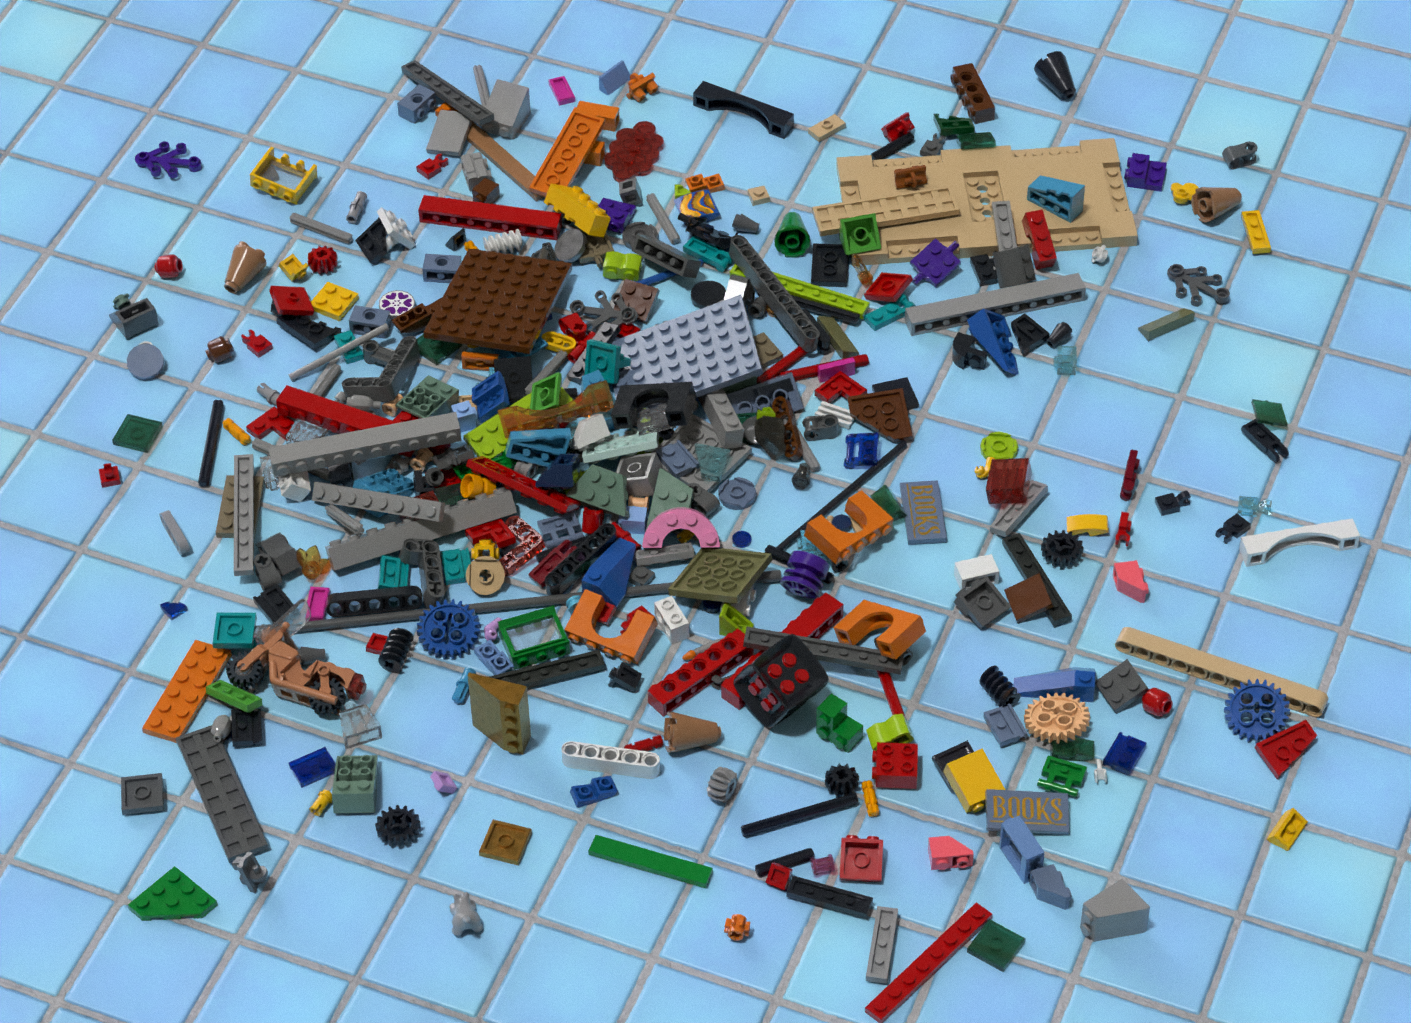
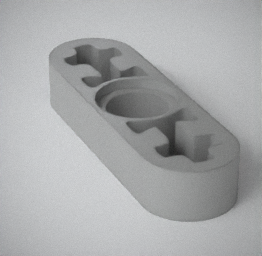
M167 510L159 513L161 522L179 554L182 555L190 552L188 542L171 512Z

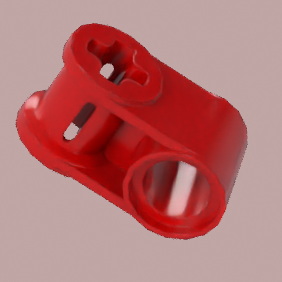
M576 312L558 320L561 331L567 336L574 338L576 344L587 336V325Z
M585 507L582 518V532L592 534L604 523V509L591 510Z

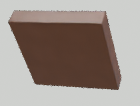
M1040 573L1004 589L1018 623L1054 607Z

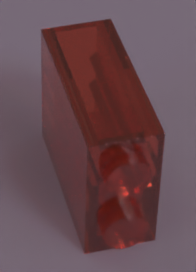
M1029 458L991 460L986 485L989 504L1027 502L1032 476Z

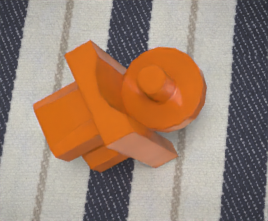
M653 72L646 77L636 73L630 75V81L628 82L629 93L626 94L628 99L633 97L637 102H640L646 97L645 89L651 95L657 91L658 85L654 81L656 76Z

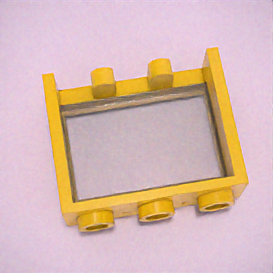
M270 147L250 173V186L297 205L301 196L313 180L317 178V165L313 164L310 170L307 171L305 170L304 161L299 160L296 166L290 164L287 154L284 153L281 159L274 157V147Z

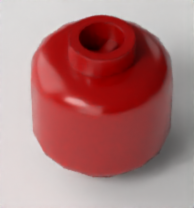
M174 254L162 255L158 257L154 268L161 278H175L182 272L183 264L181 259Z
M1151 688L1142 696L1143 709L1157 717L1168 714L1172 708L1173 702L1170 694L1161 689Z

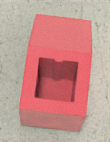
M1137 560L1114 563L1113 579L1117 591L1140 603H1144L1149 590L1147 582L1144 583L1143 569L1139 568Z
M950 836L928 838L931 870L973 866V850Z

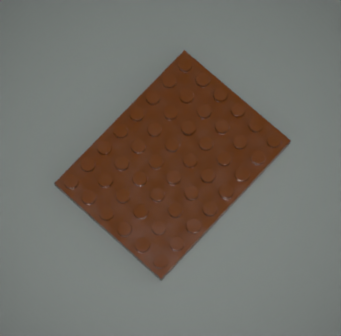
M469 248L423 332L424 338L530 354L572 271V263Z

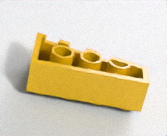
M551 183L544 203L546 205H553V210L565 214L564 218L575 222L574 225L588 235L604 238L611 220L606 211L601 209L597 202L591 200V197L585 194L582 188L578 186H573L572 188Z

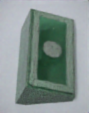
M886 484L871 495L872 500L894 518L893 521L907 516L896 496Z

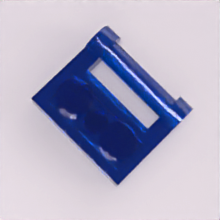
M879 432L848 434L846 436L847 451L843 465L846 469H853L855 466L878 465ZM856 443H859L858 457H854V445Z

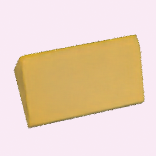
M1291 808L1282 815L1266 840L1288 851L1308 821L1294 808Z

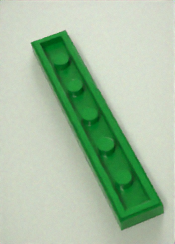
M595 835L588 850L591 856L703 888L707 887L713 873V868L599 835Z

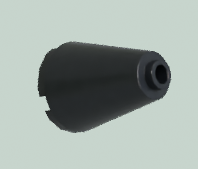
M1054 51L1047 54L1046 59L1042 60L1041 58L1038 60L1034 67L1036 75L1061 99L1072 98L1076 89L1066 56L1061 51Z

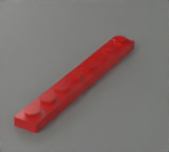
M976 902L865 1007V1013L878 1023H883L992 919V913Z

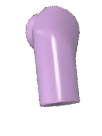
M497 617L484 627V637L487 641L491 639L494 642L497 639L498 621L502 620L500 617Z

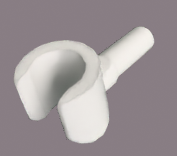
M1097 759V769L1094 770L1095 783H1098L1097 780L1101 779L1107 782L1106 769L1102 768L1101 759Z

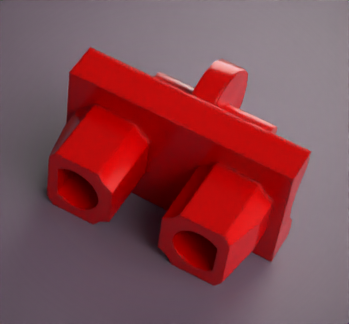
M905 112L883 126L881 130L884 137H887L889 142H892L902 135L909 133L915 126L910 120L909 112Z

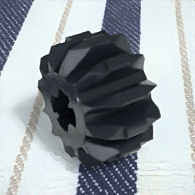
M838 763L837 767L831 765L830 770L826 771L825 786L828 788L829 794L835 793L836 797L838 795L845 796L847 793H854V790H857L859 787V775L856 773L855 767L849 768L848 763L845 766H841Z

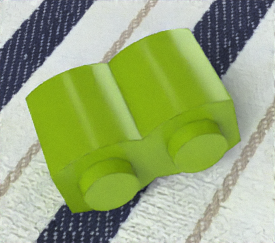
M615 251L606 252L603 264V277L638 281L642 267V256L632 253L622 254Z
M903 714L892 715L885 722L875 723L866 730L871 747L876 751L877 742L910 743L914 740L908 721Z

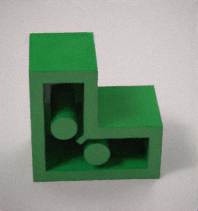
M831 693L817 707L816 733L822 739L830 741L837 748L849 753L863 738V725L847 716L848 703Z

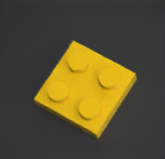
M327 282L313 298L311 304L314 312L341 321L359 299V294Z

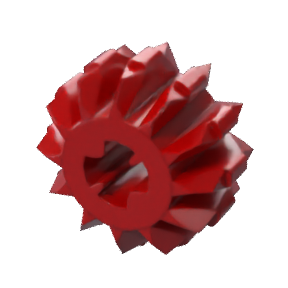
M318 245L317 249L312 248V251L308 253L307 262L313 273L318 272L319 275L321 273L327 274L328 271L333 272L334 268L337 267L338 256L332 247L327 248L326 245L324 247Z

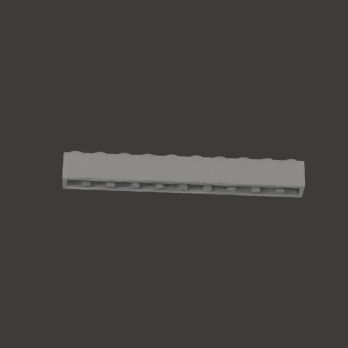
M1079 273L905 308V323L910 335L915 336L968 325L967 319L983 308L1007 317L1085 301L1086 287Z
M453 412L274 446L268 449L273 475L277 477L459 442L462 439L457 414Z
M502 487L493 490L494 493L490 495L483 493L476 495V499L471 501L463 499L457 502L458 505L452 507L445 505L443 522L406 517L402 519L403 522L401 523L390 522L384 525L385 528L379 530L371 528L366 530V534L360 536L352 534L344 541L340 539L329 542L330 545L325 546L331 569L339 570L401 550L404 540L408 538L433 540L515 514L517 511L510 490Z

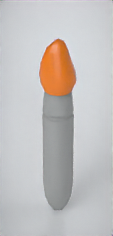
M723 638L688 651L683 655L682 659H694L697 654L703 653L713 643H717Z

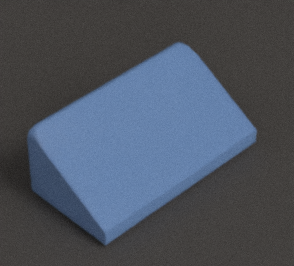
M623 60L599 77V90L606 95H610L630 80L629 71Z

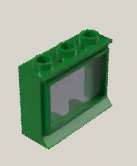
M554 605L498 621L499 636L509 660L514 665L513 670L570 654L569 640L556 614Z

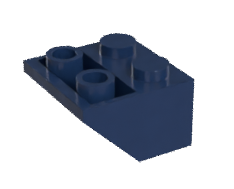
M559 454L542 472L535 486L542 489H551L553 487L570 489L574 487L580 477L579 454Z

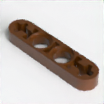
M779 396L772 402V410L776 413L775 422L784 455L790 460L796 461L802 456L803 448L791 403L783 396ZM788 417V422L782 425L783 419ZM792 432V437L786 440L787 434Z

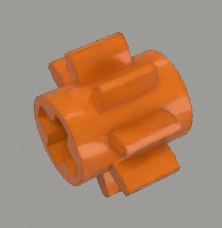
M734 914L731 919L726 918L724 933H728L730 939L739 941L743 939V936H749L750 922H747L745 916Z

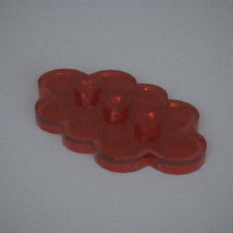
M649 121L638 122L633 129L623 128L616 133V140L609 144V153L604 158L605 166L613 170V179L621 182L635 176L650 174L653 164L659 160V151L664 147L663 137L656 134L655 125Z

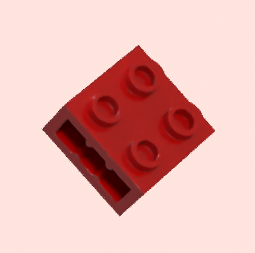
M877 742V751L873 750L872 763H876V767H872V779H876V787L917 789L918 744Z

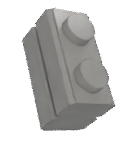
M480 152L461 156V166L470 192L484 178L492 180L491 172L487 170V159H483Z

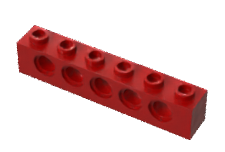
M740 629L728 633L722 640L713 643L706 651L697 654L690 662L683 664L678 670L668 674L662 681L652 685L647 690L648 703L664 717L668 712H672L714 682L711 680L714 675L722 677L754 655V649L743 647L745 634Z

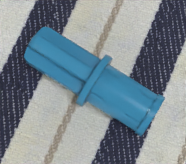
M470 667L464 669L460 680L456 682L457 687L452 696V700L456 704L462 703L469 691L468 673L476 674V671Z

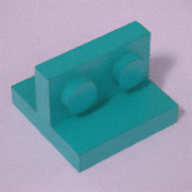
M593 339L587 340L584 375L599 370L605 382L618 383L619 368L631 366V358L624 357V354H621L620 346Z
M217 612L212 642L213 648H255L257 646L255 631L256 613Z

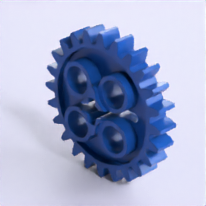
M444 599L442 605L436 601V607L429 605L430 611L423 610L424 616H419L420 622L417 623V636H419V643H422L423 649L428 648V654L435 652L436 658L442 654L444 660L447 655L454 659V654H457L459 657H461L462 651L468 654V647L474 649L473 642H479L478 636L481 635V624L478 622L479 616L475 615L474 609L470 610L469 604L463 607L462 601L455 604L454 599H452L451 603L448 604L447 600ZM452 614L448 644H445L447 639L446 631L449 628V616ZM439 618H444L442 621H437ZM458 620L464 621L462 623H457ZM436 635L441 636L440 638H434ZM456 637L461 638L460 640H453Z
M1249 679L1248 685L1245 686L1241 682L1240 689L1233 687L1234 694L1228 693L1230 700H1225V705L1228 706L1224 708V713H1226L1225 721H1229L1228 728L1234 727L1233 734L1240 732L1239 739L1247 736V742L1254 738L1255 743H1258L1259 738L1265 740L1267 736L1271 737L1274 733L1281 732L1280 728L1286 729L1284 722H1289V717L1287 716L1290 714V709L1287 708L1289 707V701H1284L1286 694L1280 695L1281 688L1274 690L1275 683L1267 686V680L1260 684L1259 679H1256L1255 684H1252ZM1247 698L1250 699L1252 702L1250 704H1244L1242 700ZM1264 699H1270L1272 703L1267 705L1264 704L1262 701ZM1248 717L1252 721L1249 723L1242 722V719ZM1270 718L1272 722L1267 724L1262 722V720Z

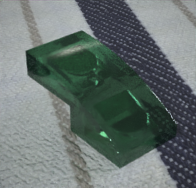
M1075 737V740L1072 742L1060 740L1059 744H1057L1056 740H1053L1050 743V756L1066 761L1093 760L1094 741Z

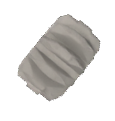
M725 767L715 769L708 782V796L715 801L723 803L731 799L738 781L737 773Z

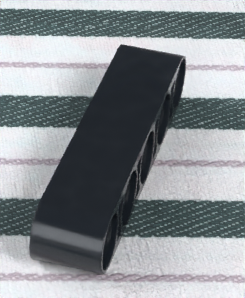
M605 523L601 525L545 577V587L548 595L563 594L617 540L616 528L613 524Z
M402 586L333 593L327 597L326 611L332 617L413 610L422 605V591L417 586ZM412 595L418 596V598L414 600L410 599L409 597ZM392 597L398 598V600L395 602L390 601L389 599ZM377 599L379 602L374 604L370 600ZM352 601L359 602L358 605H351L350 603ZM338 603L340 606L332 607L331 604Z

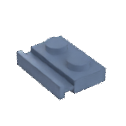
M677 440L675 444L671 443L656 450L661 463L677 479L692 472L695 468L699 469L698 461L680 440Z
M1011 704L1004 708L1001 706L984 712L983 718L1000 747L1017 742L1020 738H1027L1028 733Z

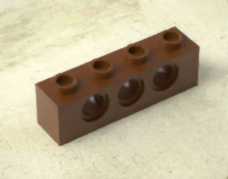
M973 63L953 67L952 74L950 75L951 83L956 86L957 95L961 96L962 104L964 107L966 106L969 118H972L974 124L994 120L995 106Z

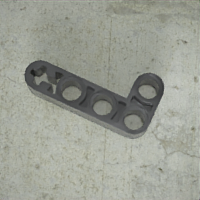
M408 538L404 540L399 558L405 564L419 565L423 603L426 608H429V605L436 607V601L441 604L445 592L439 545L435 541L427 539Z

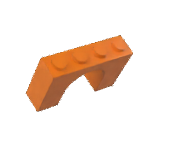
M579 101L577 107H574L575 110L604 118L606 123L602 130L616 131L620 121L619 107ZM595 141L584 164L601 166L605 156V142Z
M862 490L848 498L844 510L861 526V531L855 533L841 531L822 515L807 523L804 536L835 564L846 561L852 554L859 553L865 546L875 543L878 538L888 535L892 530L891 526L894 518Z
M585 589L564 629L568 639L574 643L582 642L592 650H596V648L602 650L609 657L617 656L627 664L632 662L638 665L658 625L655 616L637 610L629 627L623 634L615 638L602 637L596 633L595 627L606 602L602 595Z
M867 600L859 603L833 627L839 643L856 645L863 637L875 629L889 627L876 639L882 656L895 660L926 632L920 615Z

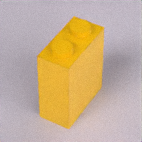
M983 748L947 763L943 771L966 813L971 811L978 812L985 807L986 789L1005 790Z

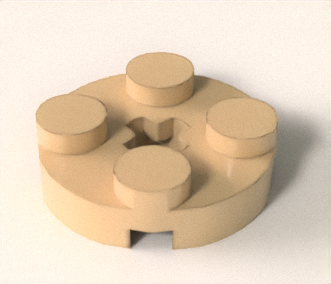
M480 556L467 567L466 581L471 589L478 594H493L500 590L504 584L505 570L501 562L494 557ZM484 570H488V573L491 574L487 581L480 577V573H484Z

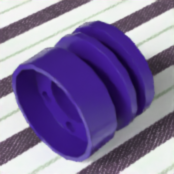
M793 551L787 563L789 569L784 571L780 584L784 589L797 596L816 599L819 597L820 589L823 587L821 580L826 579L830 565L824 559L812 553Z

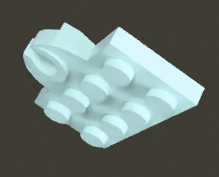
M633 427L631 431H625L623 436H619L618 433L605 437V441L598 444H589V448L583 450V462L596 464L602 459L614 460L621 455L633 456L640 451H654L655 448H658L659 443L658 429L639 433Z

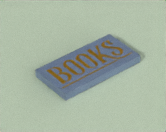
M938 480L900 483L908 545L946 542L947 537Z
M986 789V831H1001L1002 822L1008 818L1020 815L1031 833L1069 834L1068 793Z

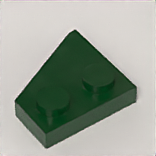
M934 114L933 116L940 136L968 135L975 131V126L970 118L949 116V119L939 118V114Z

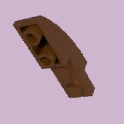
M442 298L427 306L421 303L391 321L401 333L423 331Z

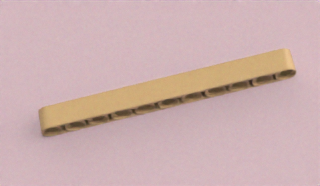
M1131 627L1122 628L1115 643L1116 649L1122 653L1232 690L1233 687L1240 689L1241 682L1245 686L1248 685L1249 679L1252 684H1255L1256 679H1259L1260 684L1267 680V686L1275 683L1274 690L1281 688L1280 695L1286 694L1284 701H1289V707L1287 708L1312 717H1320L1329 700L1327 694L1320 690ZM1264 699L1265 701L1272 703L1270 699Z

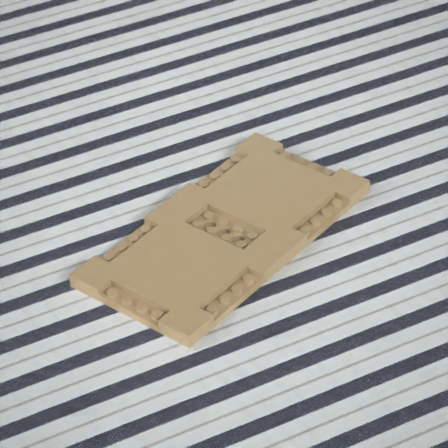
M1114 138L1080 140L1079 146L1011 150L1010 145L941 150V155L909 158L872 160L871 155L836 157V170L842 202L951 185L959 207V215L878 227L881 249L850 254L852 266L910 262L935 238L946 247L950 246L954 241L958 242L960 247L953 252L958 259L983 254L993 256L992 253L998 251L991 205L992 202L1010 201L1017 247L1028 244L1030 253H1032L1031 237H1026L1022 219L1026 212L1043 209L1027 200L1028 186L1040 175L1085 185L1083 211L1071 223L1043 209L1055 252L1094 249L1105 245L1106 248L1137 246V230L1132 211L1129 209ZM917 165L926 166L927 183L917 185L915 188L909 186L896 189L894 171L896 169H906Z

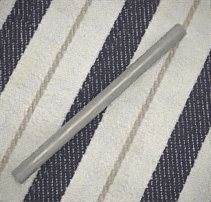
M386 323L288 374L291 381L356 348L365 341L388 331L389 327Z

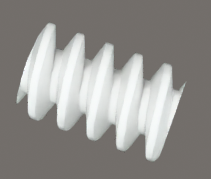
M516 229L515 233L511 230L508 235L506 232H503L502 236L495 234V239L490 235L488 236V241L483 237V244L486 251H495L497 253L502 251L504 254H507V249L513 253L514 247H516L518 252L520 251L522 238L519 229Z

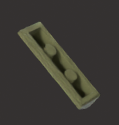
M1182 308L1138 327V330L1149 341L1193 322L1195 312Z
M826 316L817 317V322L830 336V344L841 359L859 355L858 350L834 318Z

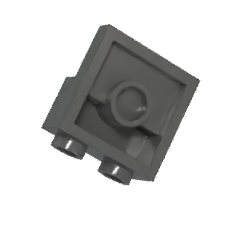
M987 576L982 580L978 578L973 581L969 589L963 588L956 594L957 598L954 601L964 616L967 617L969 615L980 629L1011 607Z

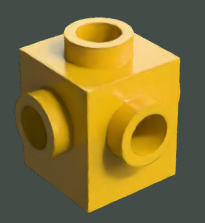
M479 540V543H476L474 548L471 549L472 560L485 556L483 550H489V556L495 559L500 557L499 548H496V543H491V540Z

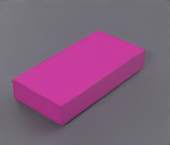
M565 76L548 80L559 106L575 102V96Z
M854 358L819 365V382H826L839 371L847 376L855 375Z
M310 587L304 621L324 620L326 600L330 595V588Z

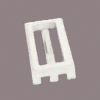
M824 401L821 402V406L815 412V416L827 414L837 416L839 426L849 429L855 420L850 417L848 409Z

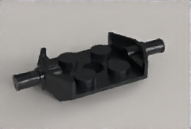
M683 213L678 215V220L686 223L685 232H689L692 236H699L704 241L712 243L722 250L730 248L732 237L727 232L717 231L714 229V226L706 224L707 218L691 217Z

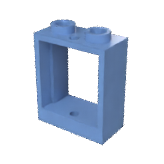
M1020 815L1008 818L1002 822L999 848L1023 884L1028 883L1030 871L1043 867L1045 852Z

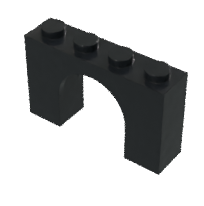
M674 382L620 385L611 412L615 429L633 428L638 413L644 407L654 403L667 404L665 414L669 426L688 425L696 399L693 383Z

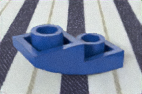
M605 776L592 778L590 784L571 786L570 793L576 807H581L605 800L617 794V789L612 777Z

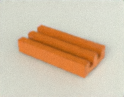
M462 351V369L495 371L494 359H499V354Z

